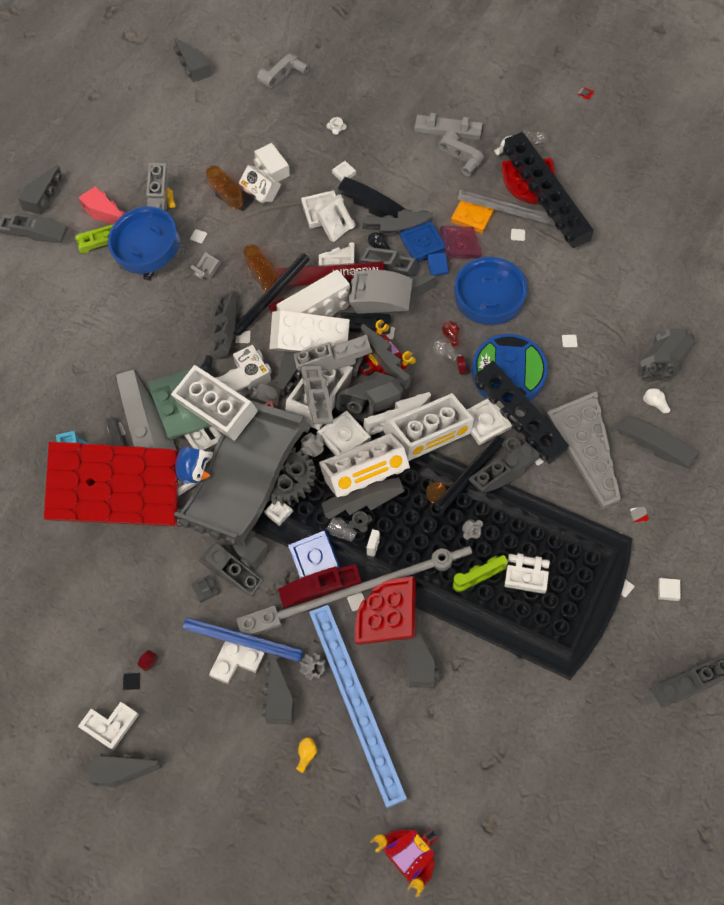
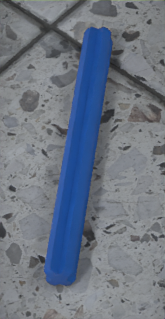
M186 618L183 624V629L293 661L300 662L303 656V650L192 618Z

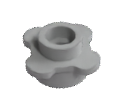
M481 520L466 521L463 525V537L466 540L473 537L475 539L479 538L483 522Z

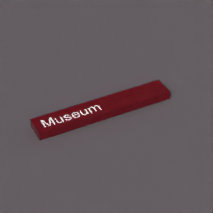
M384 261L304 266L286 286L311 285L337 269L348 282H351L355 271L384 270ZM288 267L277 268L278 278L288 269Z

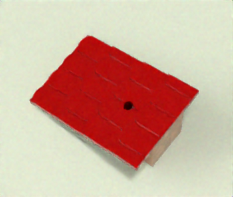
M49 442L44 519L47 521L177 527V518L174 516L175 511L178 512L179 479L175 471V462L179 451L146 447Z

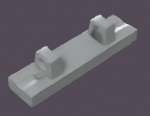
M430 113V116L417 115L414 132L445 135L446 132L451 130L460 138L480 140L482 123L469 121V117L456 120L436 117V113Z

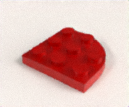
M544 158V162L555 175L552 158ZM502 161L503 181L507 190L519 200L529 204H539L537 197L529 190L525 180L521 179L520 173L513 167L511 161Z
M413 576L392 579L372 589L373 592L366 600H362L358 608L355 622V643L363 645L415 638L416 579Z

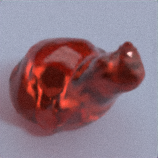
M447 321L441 328L444 337L450 340L452 347H458L460 328L455 322Z

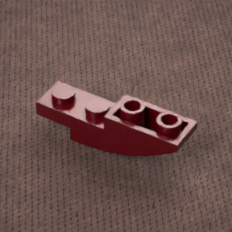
M356 564L338 569L335 566L297 579L279 588L278 591L283 609L322 597V595L360 584L361 579Z

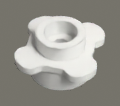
M334 117L327 124V128L331 129L333 134L336 135L341 130L346 129V124H343L341 118Z

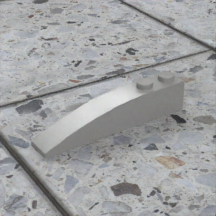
M130 370L116 374L134 447L176 450L174 440H168L153 399L136 372Z

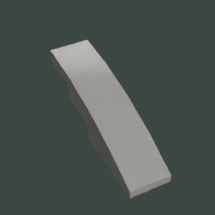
M302 366L303 385L313 425L333 424L328 389H326L325 379L322 377L321 366Z

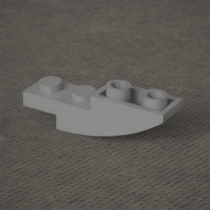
M149 163L146 192L148 198L147 206L157 207L167 212V164Z
M367 335L332 347L329 342L295 353L294 359L298 370H301L302 366H321V371L356 364L355 358L372 353V349Z

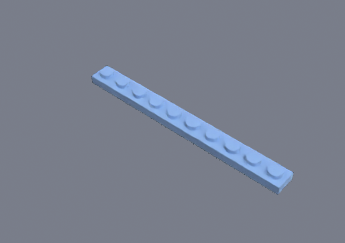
M329 605L310 611V617L386 809L402 803L407 798Z

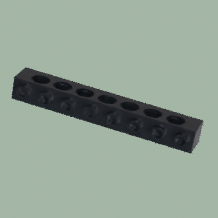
M524 132L506 138L503 147L505 156L509 157L513 167L518 170L521 179L525 180L528 184L529 190L535 194L538 203L546 210L547 216L552 218L557 230H560L563 234L565 241L572 248L591 241L593 228Z

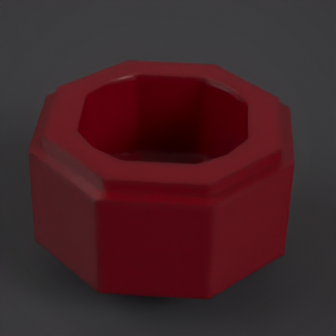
M147 650L139 658L137 664L139 668L146 672L155 665L158 656L151 650Z

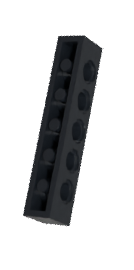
M491 361L476 373L474 383L477 388L485 391L488 395V400L500 408L501 415L505 419L508 418L513 423V428L518 433L521 432L525 437V441L540 453L542 461H547L550 464L568 449L569 444L494 361ZM490 383H498L499 388H492ZM509 396L512 401L507 403L503 401L502 397ZM516 410H521V411H523L524 416H523V417L517 416V415L515 414V411H516ZM534 424L537 427V430H529L528 425ZM542 438L548 439L549 442H550V445H548V446L543 445V444L541 443L540 439H542Z

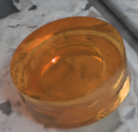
M439 482L431 483L427 487V498L431 502L436 503L446 492V488Z

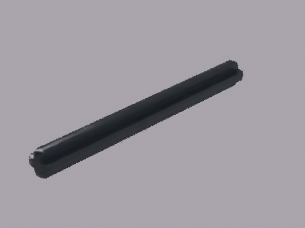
M301 253L236 323L234 328L236 335L240 336L309 262L310 259L305 253Z
M496 435L438 499L434 506L435 510H438L439 513L444 512L470 482L469 478L479 472L502 446L501 444L504 442L502 437Z

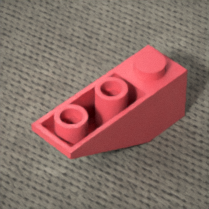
M96 186L79 197L82 208L94 219L114 224L125 214L123 211L120 212L115 202L109 201L105 192L100 191Z

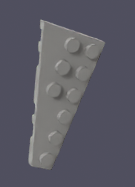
M597 391L548 411L546 414L553 428L569 444L567 451L602 510L620 502V493L613 471V462L609 453L610 448L605 425L602 421Z

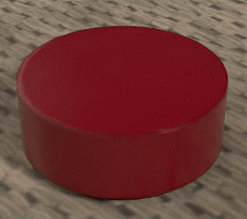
M458 356L456 359L459 374H467L464 356Z

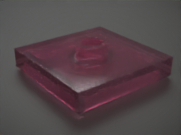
M441 226L440 232L448 258L478 259L481 257L482 254L474 227Z

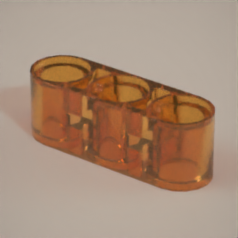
M208 167L206 176L209 186L232 209L241 208L244 201L240 187L220 167Z
M247 245L243 251L245 263L266 292L277 280L276 273L256 245Z

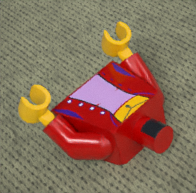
M378 320L376 323L377 331L374 332L392 344V354L401 360V369L405 370L408 367L407 364H414L416 358L411 357L409 359L413 353L406 351L402 354L386 334L382 335V332L389 330V325L385 324L381 329L384 321ZM371 353L364 355L365 363L359 366L364 376L371 372L388 375Z
M430 828L421 837L414 829L411 831L408 829L394 830L384 835H376L370 841L371 843L377 842L379 844L375 851L379 852L383 849L385 855L410 883L407 888L408 891L412 887L416 888L418 892L415 896L418 897L432 879L436 863L433 859L435 853L430 846L438 840L437 835Z

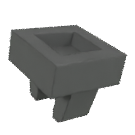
M210 575L203 576L191 584L200 603L219 594Z

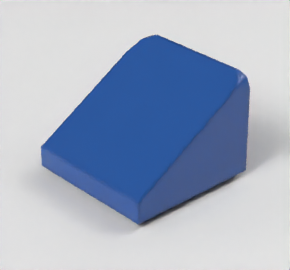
M445 252L429 254L427 263L430 275L448 274Z

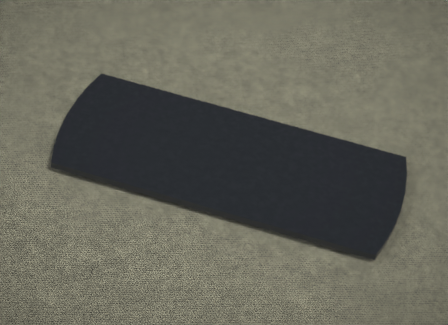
M334 408L332 410L333 420L344 412ZM310 427L307 433H302L293 448H296L297 453L302 448V438L309 433L316 436L317 429ZM384 431L370 435V441L385 436ZM325 443L323 451L318 456L312 457L309 455V459H312L316 469V479L314 480L315 486H309L311 492H304L306 498L299 496V502L297 503L293 499L291 500V505L287 501L284 502L293 512L280 526L264 513L272 504V500L266 503L260 517L251 529L288 548V545L326 530L340 568L356 564L362 583L430 560L433 553L438 549H446L451 553L470 546L472 554L453 560L451 567L447 570L440 571L432 567L406 576H413L416 579L415 608L568 680H571L587 661L600 641L615 611L624 586L633 539L509 484L482 493L469 482L444 512L439 513L438 510L434 509L435 503L468 466L434 451L408 461L409 468L405 469L402 473L393 474L384 479L400 478L405 491L371 511L367 505L359 509L358 511L369 514L372 517V521L367 526L368 530L360 532L359 529H352L349 526L353 513L349 515L344 510L329 520L324 514L322 503L336 496L327 485L319 463L335 456ZM481 520L483 522L479 538L475 539L473 537L466 540L463 537V525L466 521ZM372 529L380 533V541L374 557L367 555V545ZM517 553H520L526 557L535 558L539 556L544 560H550L549 568L541 567L542 571L549 572L546 593L504 587L507 568L464 591L457 592L453 588L456 574L462 573L465 575L474 566L480 565L481 567L495 556L499 558L504 555L508 561L509 554L517 555ZM440 556L438 559L443 561L446 557ZM508 562L507 566H516V563ZM522 564L523 568L534 569V566Z

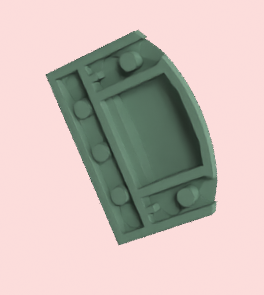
M190 369L147 382L168 440L212 427L180 405L171 395Z

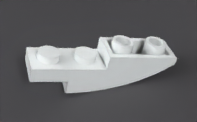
M430 392L402 399L399 402H395L394 410H388L384 413L365 418L363 429L369 435L382 431L386 435L390 419L430 403Z

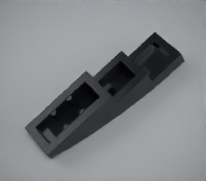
M345 176L337 188L338 194L352 198L354 204L368 208L370 214L384 218V216L389 215L397 218L398 211L405 210L404 207L382 193Z

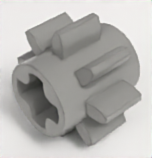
M309 433L302 438V448L300 450L304 454L316 457L324 449V440L319 434L315 436V434Z
M313 653L312 657L305 654V657L299 662L302 668L299 672L309 680H312L313 676L319 679L325 671L323 664L326 661L316 653Z

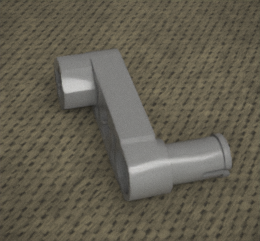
M289 53L271 70L260 69L257 81L272 89L293 69L306 75L309 72L310 66L300 61L297 56Z
M454 131L446 132L438 143V147L442 152L467 162L462 168V173L465 176H471L474 169L484 159L481 151L460 142L459 137Z

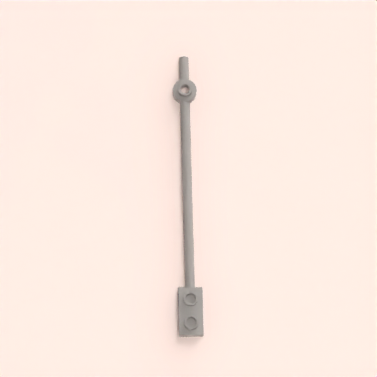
M470 546L451 553L446 549H438L433 553L430 560L279 612L276 606H272L237 618L239 630L241 633L255 636L282 626L280 619L374 588L385 581L403 578L432 567L440 571L447 570L451 567L453 560L472 554ZM440 556L446 557L443 561H440L438 558Z

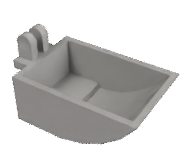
M386 270L355 271L354 278L351 280L352 291L349 295V304L357 314L409 311L413 279Z

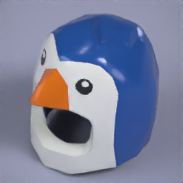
M182 447L175 462V471L178 479L188 484L198 483L210 477L211 475L205 471V466L212 459L213 452Z

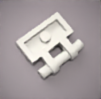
M517 553V555L509 554L508 562L516 563V566H507L504 587L546 593L549 572L542 571L541 567L549 568L550 560H544L539 556L535 558L526 557L520 553ZM522 564L534 566V569L523 568Z

